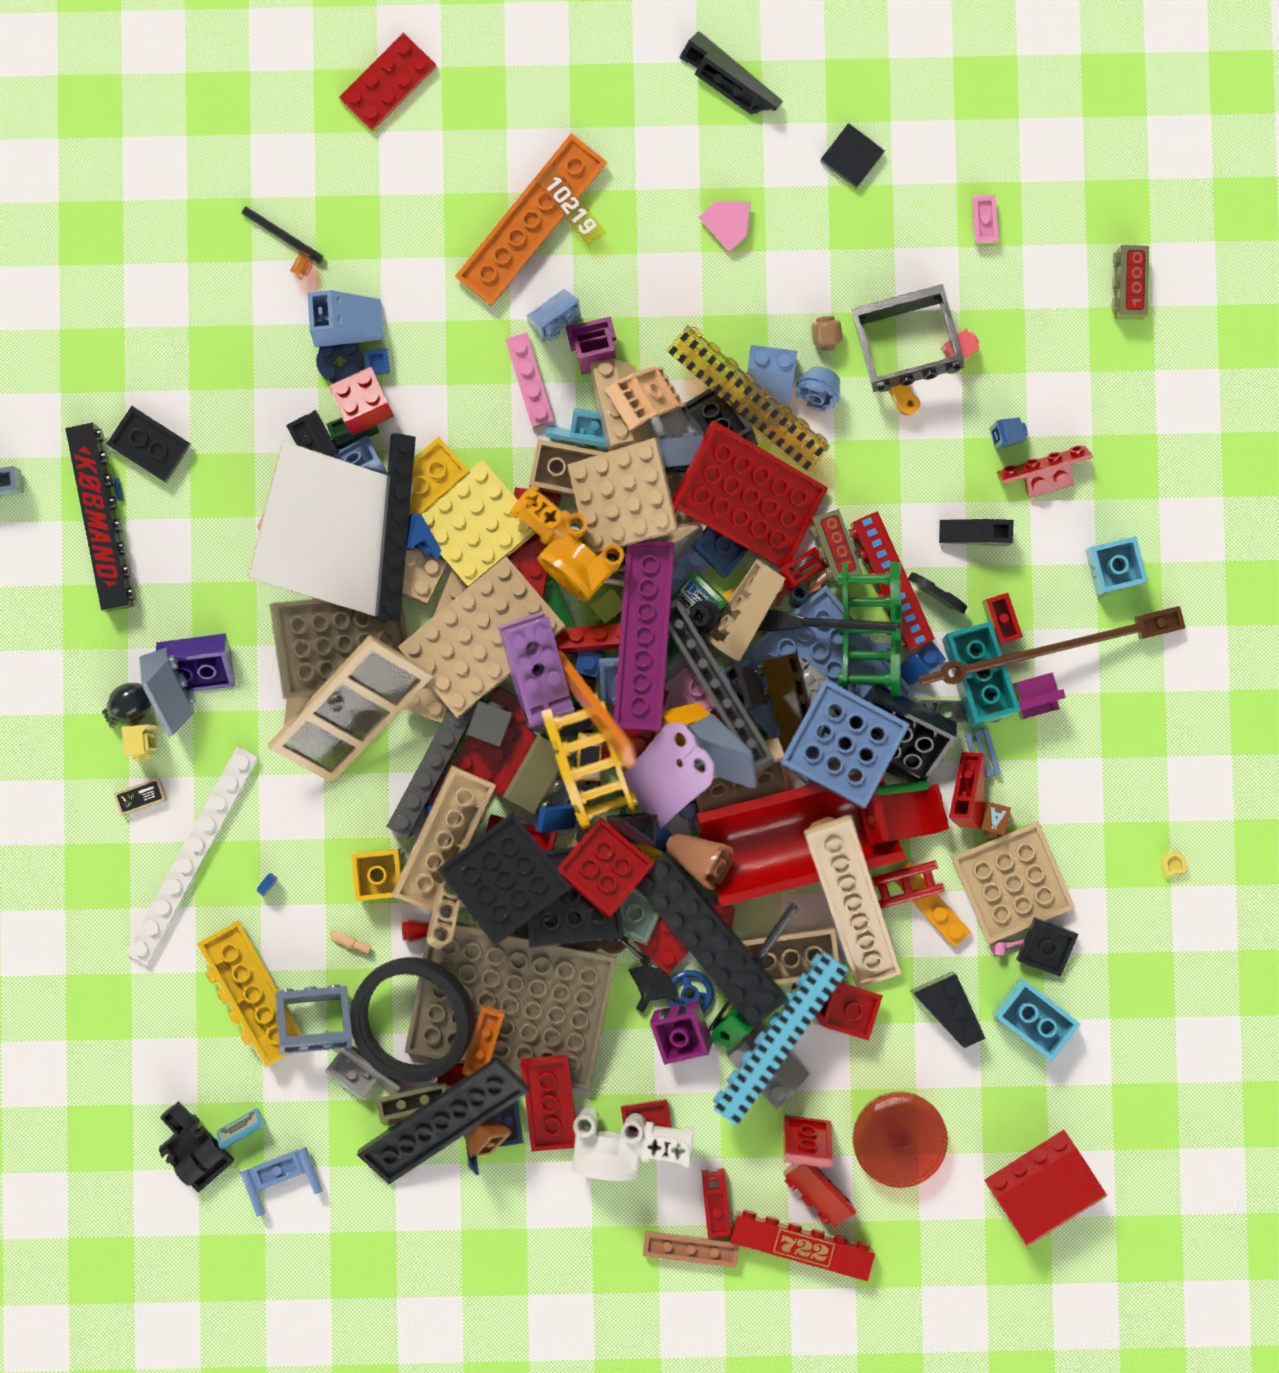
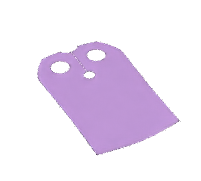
M680 723L665 725L635 761V765L631 766L623 774L627 787L630 791L634 790L637 802L646 813L657 814V826L660 829L710 786L714 774L713 761L705 749L697 746L694 739L695 736L684 724ZM677 732L682 733L686 738L684 747L678 746L674 741V735ZM697 758L702 759L706 765V770L703 773H699L694 767V761ZM677 759H681V760H682V762H683V766H682V767L677 766V764H676Z

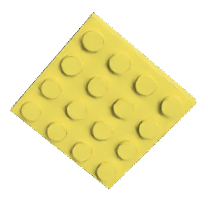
M483 459L422 513L425 522L441 549L440 554L468 587L503 557L510 556L536 534L519 518L514 519L509 515L518 500Z

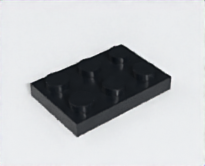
M132 405L106 443L165 483H167L192 445Z

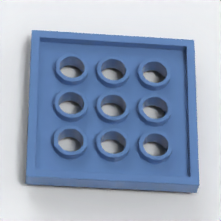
M825 679L780 764L865 809L910 724ZM838 706L841 709V716L832 718L828 714V708ZM852 717H858L862 720L863 725L860 729H853L850 726L849 720ZM821 726H825L830 730V736L826 739H822L817 735V729ZM874 728L881 729L884 733L883 739L879 741L872 739L870 735L871 730ZM848 738L852 744L851 748L842 750L838 745V740ZM809 747L818 749L819 757L812 760L806 756V750ZM862 749H869L873 754L872 760L863 761L859 756ZM831 758L837 759L840 762V769L831 771L827 767V761ZM858 770L862 775L859 782H852L848 777L849 771Z

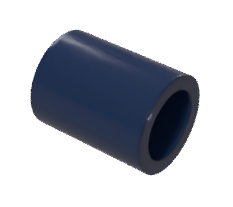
M804 586L793 588L789 598V603L793 608L797 609L806 602L808 596L807 589Z

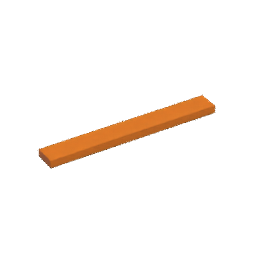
M559 650L558 653L568 688L627 768L634 766L635 758L632 744L564 653Z

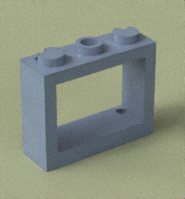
M333 984L327 988L318 989L311 986L304 988V990L283 989L280 992H275L280 1055L352 1048L347 986ZM340 1000L343 1031L286 1036L284 1005Z

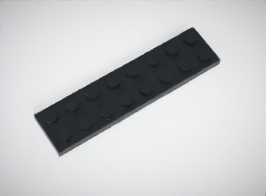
M668 851L664 852L654 861L655 864L636 887L752 1029H754L789 998Z
M496 1056L359 1148L357 1156L384 1181L391 1184L529 1092V1086Z

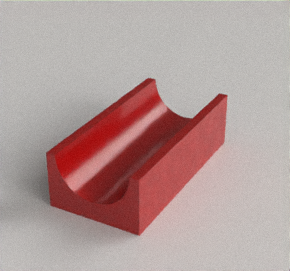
M860 772L849 774L848 777L852 782H859L862 775ZM884 774L877 786L884 785ZM817 783L696 813L702 839L726 844L732 847L734 855L730 854L729 856L732 864L728 874L720 885L714 884L718 903L721 907L821 882L804 831L808 830L813 822L825 817H832L837 820L849 815L851 816L868 869L906 860L905 853L899 840L869 846L860 806Z

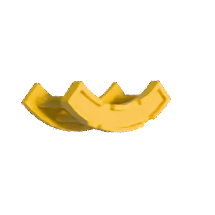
M601 701L600 703L607 711L604 701ZM551 709L542 711L554 751L559 749V754L555 756L582 831L591 828L589 820L593 819L592 816L628 805L631 814H636L634 805L638 804L634 790L630 792L628 790L621 769L624 763L609 743L608 746L612 757L577 769L575 767L570 768L567 756L571 755V752L607 741L602 733H598L570 743H562L559 730H562L563 726L590 718L586 711L581 710L560 718L558 716L554 717ZM616 767L620 780L587 791H583V789L578 791L576 781H579L580 777ZM621 789L624 791L625 796L592 807H589V805L584 807L587 800Z

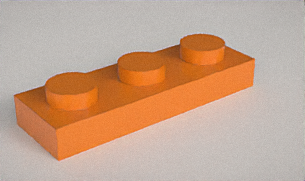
M482 1005L461 1074L469 1075L490 1061L505 1011Z

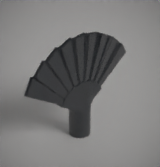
M639 966L628 970L641 994V999L636 1006L638 1011L644 1013L649 1002L652 1000L679 998L674 982L664 971L651 966Z

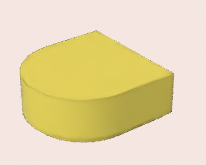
M1169 851L1163 855L1161 859L1163 877L1188 872L1185 857L1181 853Z

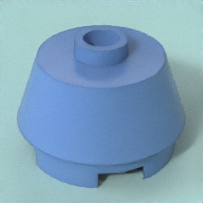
M820 366L811 367L796 383L795 395L797 399L802 397L808 402L807 406L818 411H825L826 407L834 409L836 403L840 401V378L828 368Z

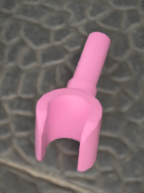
M1024 939L1011 942H994L992 954L1006 955V948L1020 946L1023 944Z

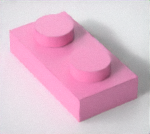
M996 195L972 196L974 244L998 243Z

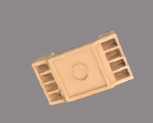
M654 366L632 373L615 381L605 389V392L608 393L617 411H619L622 419L627 424L629 431L637 429L651 418L660 416L662 420L672 416L686 406L674 389V385L669 381V377L666 376L662 366Z

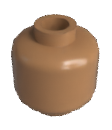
M834 316L816 318V322L811 325L813 344L821 346L822 351L836 349L835 345L842 342L841 322L835 319Z

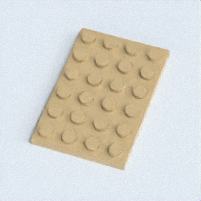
M505 556L399 645L398 648L408 659L432 672L434 677L428 684L459 719L511 675L497 626L539 612H543L545 617L549 618L554 637L563 631L566 626ZM532 641V642H529V643L526 645V648L529 647V646H531L532 643H533V641Z

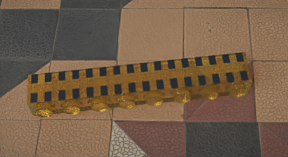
M687 325L666 351L809 472L828 451L830 445L827 444V439L820 433L816 434L810 429V425L804 419H798L793 415L788 405L779 403L769 389L758 385L753 375L748 372L744 373L738 368V363L731 357L727 358L720 352L721 349L715 343H709L703 338V334L699 329Z

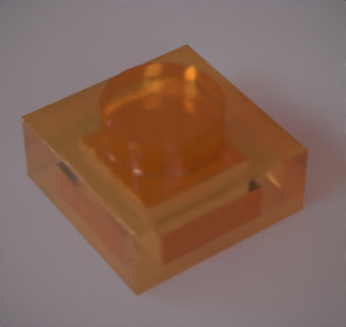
M303 251L299 253L290 269L294 277L302 280L304 275L308 276L313 267L311 263L313 260L310 255Z

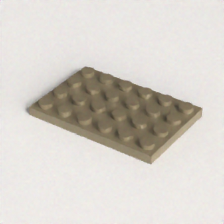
M319 599L269 604L283 699L313 696L369 635L404 655L398 648L399 645L407 640L403 606H401L400 621L393 622L375 619V616ZM372 651L349 677L369 689L407 685L411 674ZM341 684L333 693L353 690Z

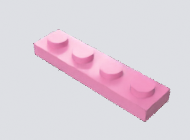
M528 333L505 339L532 429L553 423L554 418Z

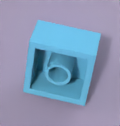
M1136 536L1090 547L1085 550L1096 595L1148 582Z

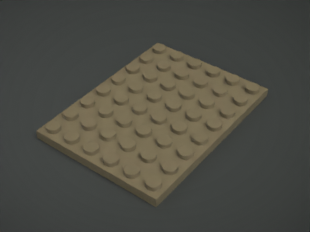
M456 922L452 940L443 948L435 949L431 947L426 937L423 958L445 967L462 983L472 1003L474 1030L482 1005L505 1011L490 1060L498 1056L514 1073L522 1077V1058L569 1054L572 1088L589 1091L617 955L569 945L529 948L528 937L511 934L494 947L480 927ZM436 931V939L445 941L444 933ZM419 977L405 1053L440 1059L448 1053L455 1039L457 1026L455 1012L450 1000L438 986L425 978ZM469 1046L458 1063L464 1064Z

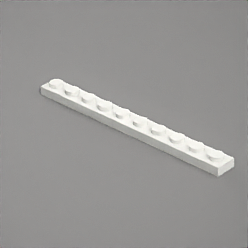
M237 746L125 954L145 965L148 964L257 763L258 756Z

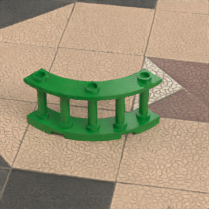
M843 562V570L838 572V586H842L843 619L850 620V607H886L891 609V622H899L901 629L899 631L839 629V635L843 636V672L838 673V686L848 691L849 684H886V687H890L891 696H900V657L902 653L900 562H891L890 572H886V574H848V562ZM849 584H886V586H890V595L886 597L849 598ZM850 633H887V636H891V648H887L886 651H850ZM850 660H886L887 663H891L890 673H886V675H849Z

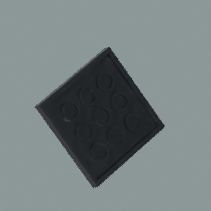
M514 812L436 870L494 947L572 888Z

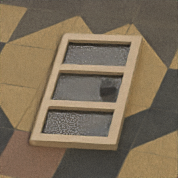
M369 635L268 743V747L270 750L332 783L434 675L432 672Z

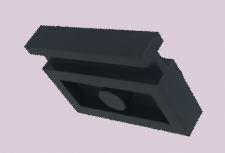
M316 409L286 425L297 446L327 456L339 452Z

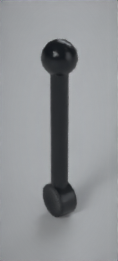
M614 939L616 942H621L639 957L642 964L648 965L650 963L649 956L642 955L625 939Z

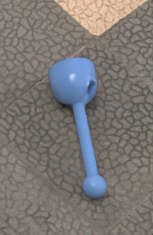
M696 802L688 803L679 811L680 817L688 820L692 837H696L693 819L697 813Z

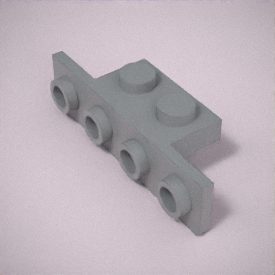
M353 1046L352 1048L334 1049L339 1054L325 1070L328 1075L361 1101L375 1083L391 1095L397 1094L401 1089L398 1086L397 1080L376 1070L361 1056L360 1051Z

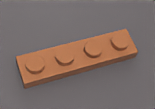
M645 1230L643 1256L737 1268L739 1245L732 1244L730 1241Z

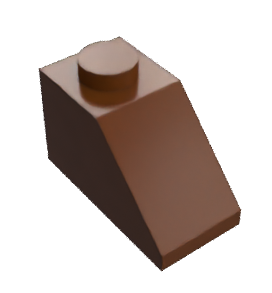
M493 1118L480 1124L464 1135L471 1158L492 1154L511 1132L509 1128Z

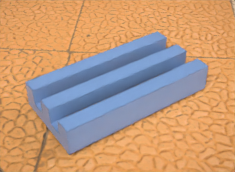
M988 728L965 734L969 752H975L972 737H975L979 752L985 754V777L1000 774ZM983 734L993 767L992 771H990L984 746L980 736Z

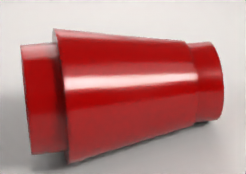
M407 919V922H402V940L410 943L426 939L429 922Z

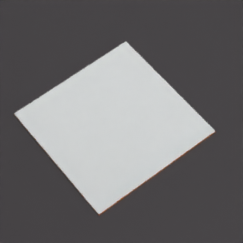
M282 441L248 578L375 616L387 475ZM412 484L411 495H412V491H413L414 484Z

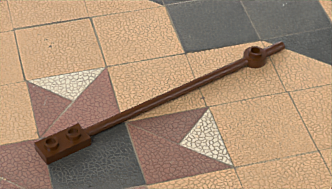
M1172 607L1135 616V624L967 665H963L959 661H948L943 664L940 671L918 676V682L920 685L943 680L949 685L959 684L964 680L966 674L1138 633L1139 639L1186 629L1181 607ZM950 669H953L955 672L953 677L949 676L948 672Z

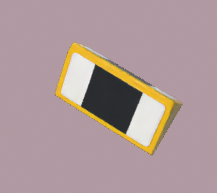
M578 733V740L595 735L596 733ZM602 742L577 750V768L601 761ZM601 771L580 777L579 780L600 781Z

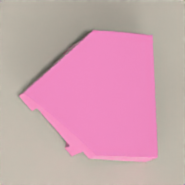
M715 201L698 218L728 252H731L750 232L749 214L751 202Z

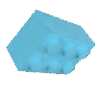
M1022 978L1017 980L991 1014L1050 1061L1054 1060L1081 1025Z

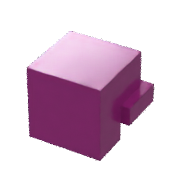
M611 316L566 327L571 352L576 351L581 375L590 373L591 362L616 359L613 342L617 340Z
M1053 672L1012 684L1020 707L1019 716L1021 720L1059 710L1057 700L1066 698L1064 689L1058 690Z

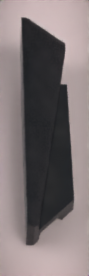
M699 31L688 40L679 56V59L697 68L694 75L750 115L765 110L776 111L783 103L782 99Z

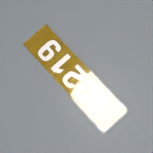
M553 164L534 178L588 247L607 233Z

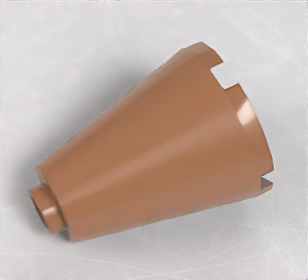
M680 833L671 836L666 843L667 851L674 860L706 888L713 890L714 887L712 885L715 883L720 885L728 874L732 864L729 856L730 854L734 855L732 847Z

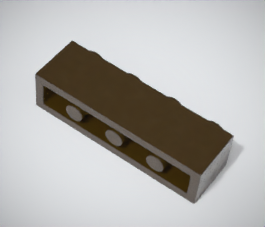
M797 652L762 660V670L769 688L768 696L772 700L774 720L778 725L779 741L783 746L784 752L787 751L810 708Z

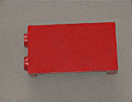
M938 784L930 785L928 790L888 795L876 793L871 796L865 809L860 807L869 846L932 835L949 829L948 818Z

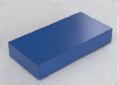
M565 804L540 808L535 830L544 833L575 828L577 816L574 805Z

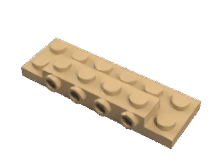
M453 765L451 766L392 892L394 897L430 912L433 911L437 889L444 882L436 870L475 840V829L478 823H482L486 816L485 808L496 787L494 783ZM445 885V891H447L448 885Z

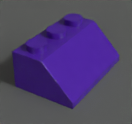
M226 633L156 642L155 651L167 648L170 656H175L179 667L177 670L185 675L188 691L192 690L195 692L235 686L231 649Z

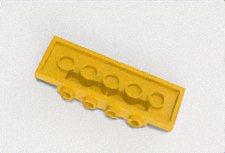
M239 920L197 943L196 946L207 963L206 967L208 970L205 971L209 982L211 984L216 983L220 991L217 992V996L223 1005L228 1004L231 1010L228 1015L234 1025L239 1024L243 1032L240 1033V1037L246 1046L250 1044L252 1048L254 1047L265 1068L289 1055H280L275 1004V992L279 991ZM284 1005L286 1036L303 1035L288 1007Z

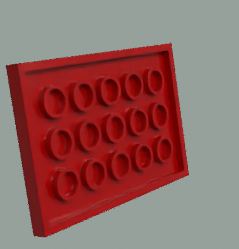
M711 421L672 502L673 507L781 568L793 560L828 487L716 421Z

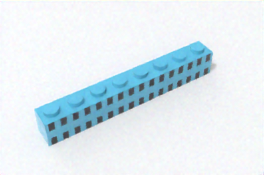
M825 951L821 955L817 953L809 964L812 968L807 974L804 972L795 983L798 986L793 994L791 992L787 994L789 999L783 1003L784 1007L780 1013L774 1012L768 1021L770 1027L765 1033L763 1031L759 1033L754 1041L756 1044L752 1052L747 1051L740 1060V1063L743 1065L738 1072L732 1071L726 1080L729 1083L724 1091L720 1089L712 1101L715 1103L713 1110L735 1126H738L848 971L846 966Z

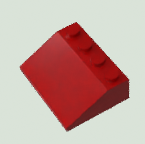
M1064 1129L984 1179L991 1194L1027 1247L1108 1196Z

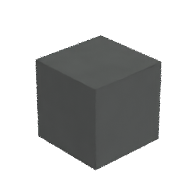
M478 701L466 734L502 747L514 714L505 711L506 707L490 701L486 704Z

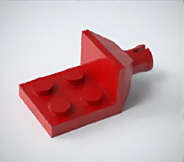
M796 982L793 983L791 989H797ZM839 982L812 1021L822 1027L869 1041L883 995Z

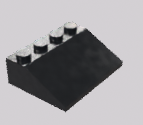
M873 684L863 700L910 724L885 771L908 783L927 781L956 740L957 722L902 695L891 696L889 689L879 684ZM854 717L850 724L853 729H860L863 725L862 720L858 717ZM874 728L870 732L872 739L876 741L882 740L884 737L883 731L879 728ZM843 738L839 747L842 750H848L851 748V741L848 738ZM862 749L859 753L863 761L867 762L873 758V754L869 749Z

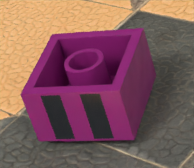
M699 1000L654 1011L649 1023L664 1065L709 1055L713 1041Z

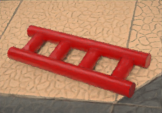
M933 860L872 877L873 887L878 886L881 900H878L880 909L945 892L943 882L935 884L932 870L938 869L937 861ZM923 873L926 887L913 890L909 877ZM900 880L904 893L890 897L887 883Z

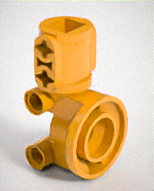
M535 484L520 497L509 513L514 519L519 518L541 537V542L545 545L548 544L537 557L538 562L558 584L582 601L587 602L611 574L616 573L621 566L624 553L620 546L617 544L607 545L597 557L586 545L581 543L587 528L586 518L580 513L570 514L566 510L561 511L540 493V488ZM570 527H578L580 530L574 531ZM607 557H613L616 561L611 562Z

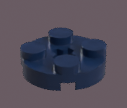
M355 343L320 347L316 357V364L319 373L325 380L334 384L362 371L364 359ZM337 356L346 359L341 368L334 364Z

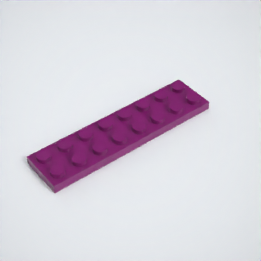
M644 540L627 545L614 722L620 729L661 731L675 542Z

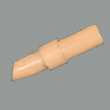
M330 931L332 940L344 945L346 948L369 955L372 949L371 946L359 942L351 936Z

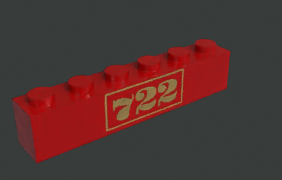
M743 1209V1212H736L729 1238L730 1243L864 1281L869 1280L875 1252L870 1248V1244L857 1241V1244L847 1242L848 1239L840 1235H834V1238L825 1236L824 1231L812 1228L811 1231L803 1230L801 1225L793 1222L785 1225L779 1223V1219L771 1216H766L765 1219L756 1216L757 1213Z

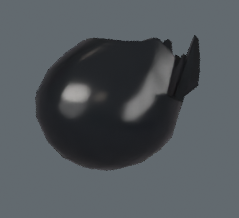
M126 683L116 687L111 692L102 714L106 722L109 723L110 728H114L118 723L136 726L151 710L152 704L141 683Z

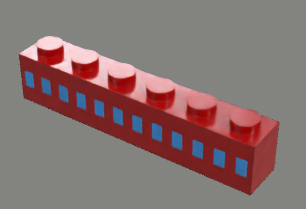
M878 511L850 524V536L853 542L857 541L861 548L858 553L862 562H867L870 571L868 574H886V572H890L891 562H900ZM900 562L902 649L905 648L908 652L934 640L935 637ZM877 584L880 591L877 593L878 597L890 595V586ZM888 609L889 614H887V618L891 622V609Z

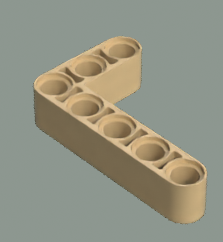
M445 881L437 889L427 934L429 945L435 949L443 948L452 940L459 906L464 907L455 894L449 895L445 891V885H447ZM440 908H446L450 913V917L444 918L440 914ZM552 915L545 916L544 923L548 921L552 917ZM435 932H443L445 941L437 940Z

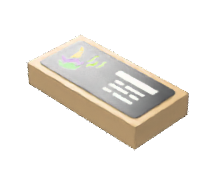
M160 778L114 793L121 816L167 800Z

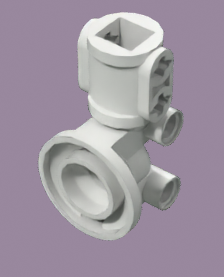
M591 1107L582 1109L573 1126L576 1136L572 1171L579 1175L609 1181L634 1180L638 1178L640 1160L649 1163L650 1160L682 1164V1167L685 1168L690 1167L694 1136L693 1127H687L684 1130L654 1126V1122H646L641 1114L634 1113L626 1118L621 1134L610 1131H597L599 1114ZM582 1119L588 1120L591 1125H585ZM629 1126H636L639 1131H632ZM655 1138H656V1141H657V1144H658V1147H657V1148H656L655 1141H654ZM679 1141H680L681 1148H682L681 1151H679V1148H678V1142H679Z

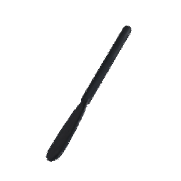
M768 609L757 631L793 630L803 627L899 631L901 624L899 622L807 618L795 613Z
M791 903L754 956L760 964L797 912V904ZM729 999L709 1026V1031L714 1029L731 1005Z

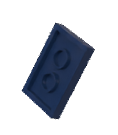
M708 527L704 529L691 546L722 578L729 576L748 551Z

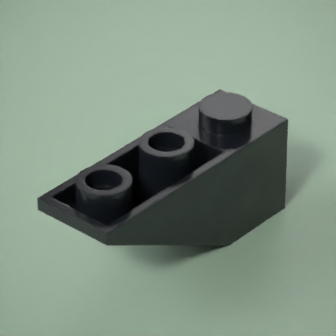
M939 520V543L1009 546L1013 543L1014 520Z

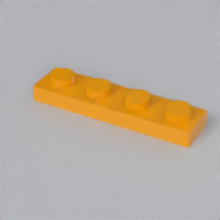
M907 862L900 869L908 868L912 865L909 862ZM920 874L909 877L913 890L926 887L925 880ZM900 880L894 881V882L900 887V889L903 891V888H902V885H901V881H900ZM938 894L912 901L952 947L955 948L972 933Z

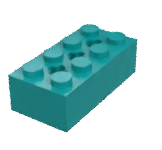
M991 621L947 633L941 639L948 661H959L963 665L1003 656ZM970 650L972 652H977V655L974 656L973 654H971ZM1006 665L978 671L979 674H984L983 678L979 677L977 672L966 674L964 680L956 684L970 728L1014 716L1020 711ZM984 695L991 696L992 699L989 701Z

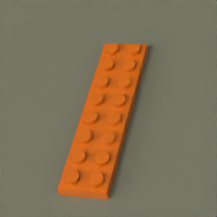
M571 133L459 270L455 278L492 307L566 216L567 213L561 205L569 203L573 206L576 202L570 198L575 197L579 200L607 165V161ZM555 177L562 180L557 186L548 191L547 188L556 182V180H553ZM562 187H567L571 192L570 196L562 202H557L554 198L555 192ZM564 190L557 197L561 199L568 192Z

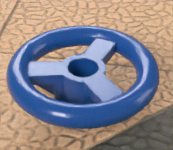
M684 970L677 973L672 978V981L676 986L682 979L684 987L681 990V998L677 1003L675 999H667L669 1005L672 1007L701 999L705 1000L701 1005L702 1012L704 1013L713 1000V987L710 980L704 974L695 970ZM689 977L699 979L704 984L706 993L699 992L696 986L691 985ZM687 990L695 992L692 998L686 996Z

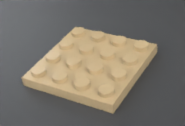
M652 438L568 464L578 513L582 514L587 521V528L584 534L585 544L595 555L602 553L604 548L610 544H617L623 547L679 530L658 439Z
M1035 821L951 857L987 944L1029 928L1034 917L1048 920L1075 908L1039 821Z

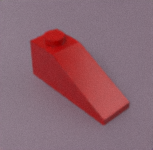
M962 752L949 818L960 828L981 829L985 810V754Z

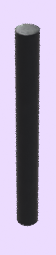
M247 206L244 207L242 215L320 264L324 258L322 254Z

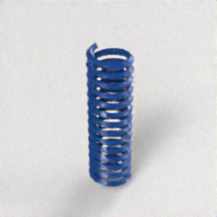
M114 478L113 483L116 486L114 488L116 494H118L116 495L117 501H124L120 479Z

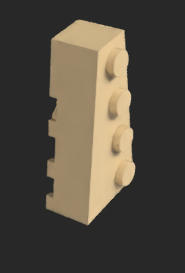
M756 559L729 599V604L721 612L719 624L715 628L708 630L705 637L717 649L734 660L740 661L777 593L781 591L786 578Z

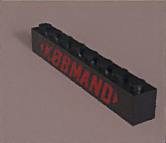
M93 422L67 427L65 430L101 611L111 612L134 607L133 601L136 600L133 587H130L128 579L131 578V570L129 565L125 564L124 555H127V550L119 534L122 532V525L120 519H116L115 510L118 509L115 496H112L110 488L113 487V479L111 474L107 473L106 464H109L107 452L103 451L101 443L104 442L103 431Z

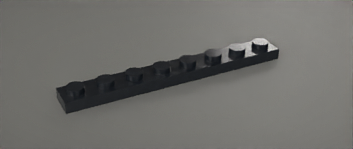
M392 433L390 436L375 619L399 622L401 618L416 436Z

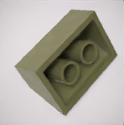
M538 735L503 797L537 816L539 815L540 808L550 807L552 797L561 789L563 784V777L555 756L559 754V749L554 751L552 742ZM573 754L567 756L570 768L574 766V759L576 757Z

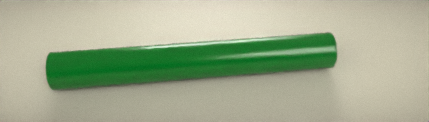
M919 781L877 786L873 794L888 795L928 790L929 782Z

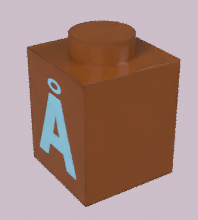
M985 802L981 830H984L983 835L997 838L998 834L1005 835L1011 808Z

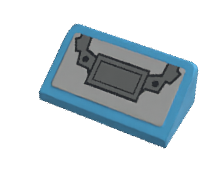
M258 1108L217 1131L220 1149L223 1150L265 1125L266 1122Z

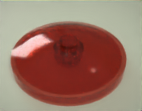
M893 1091L875 1097L860 1111L853 1127L852 1144L860 1166L872 1179L889 1187L906 1188L926 1181L939 1169L946 1155L948 1136L943 1118L929 1101L911 1092Z

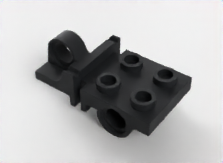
M179 1101L160 1116V1119L174 1134L159 1146L158 1151L162 1158L168 1154L166 1158L167 1164L170 1163L174 1167L176 1175L185 1185H191L199 1193L234 1162V1158L225 1148L223 1150L220 1149L218 1141L203 1125L197 1129L200 1119L195 1114H191Z

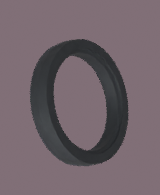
M398 958L375 968L358 987L350 1009L352 1035L362 1056L380 1073L403 1082H425L451 1070L464 1056L474 1031L473 1007L462 983L445 967L424 958ZM397 975H415L431 981L445 993L453 1006L457 1025L454 1042L445 1056L427 1064H410L392 1057L382 1049L373 1036L368 1019L371 996L382 981Z

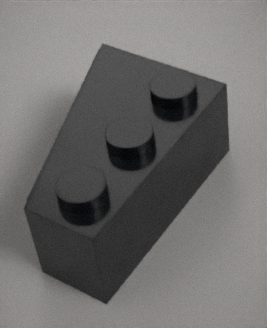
M949 972L910 990L963 1048L986 1039L955 972Z

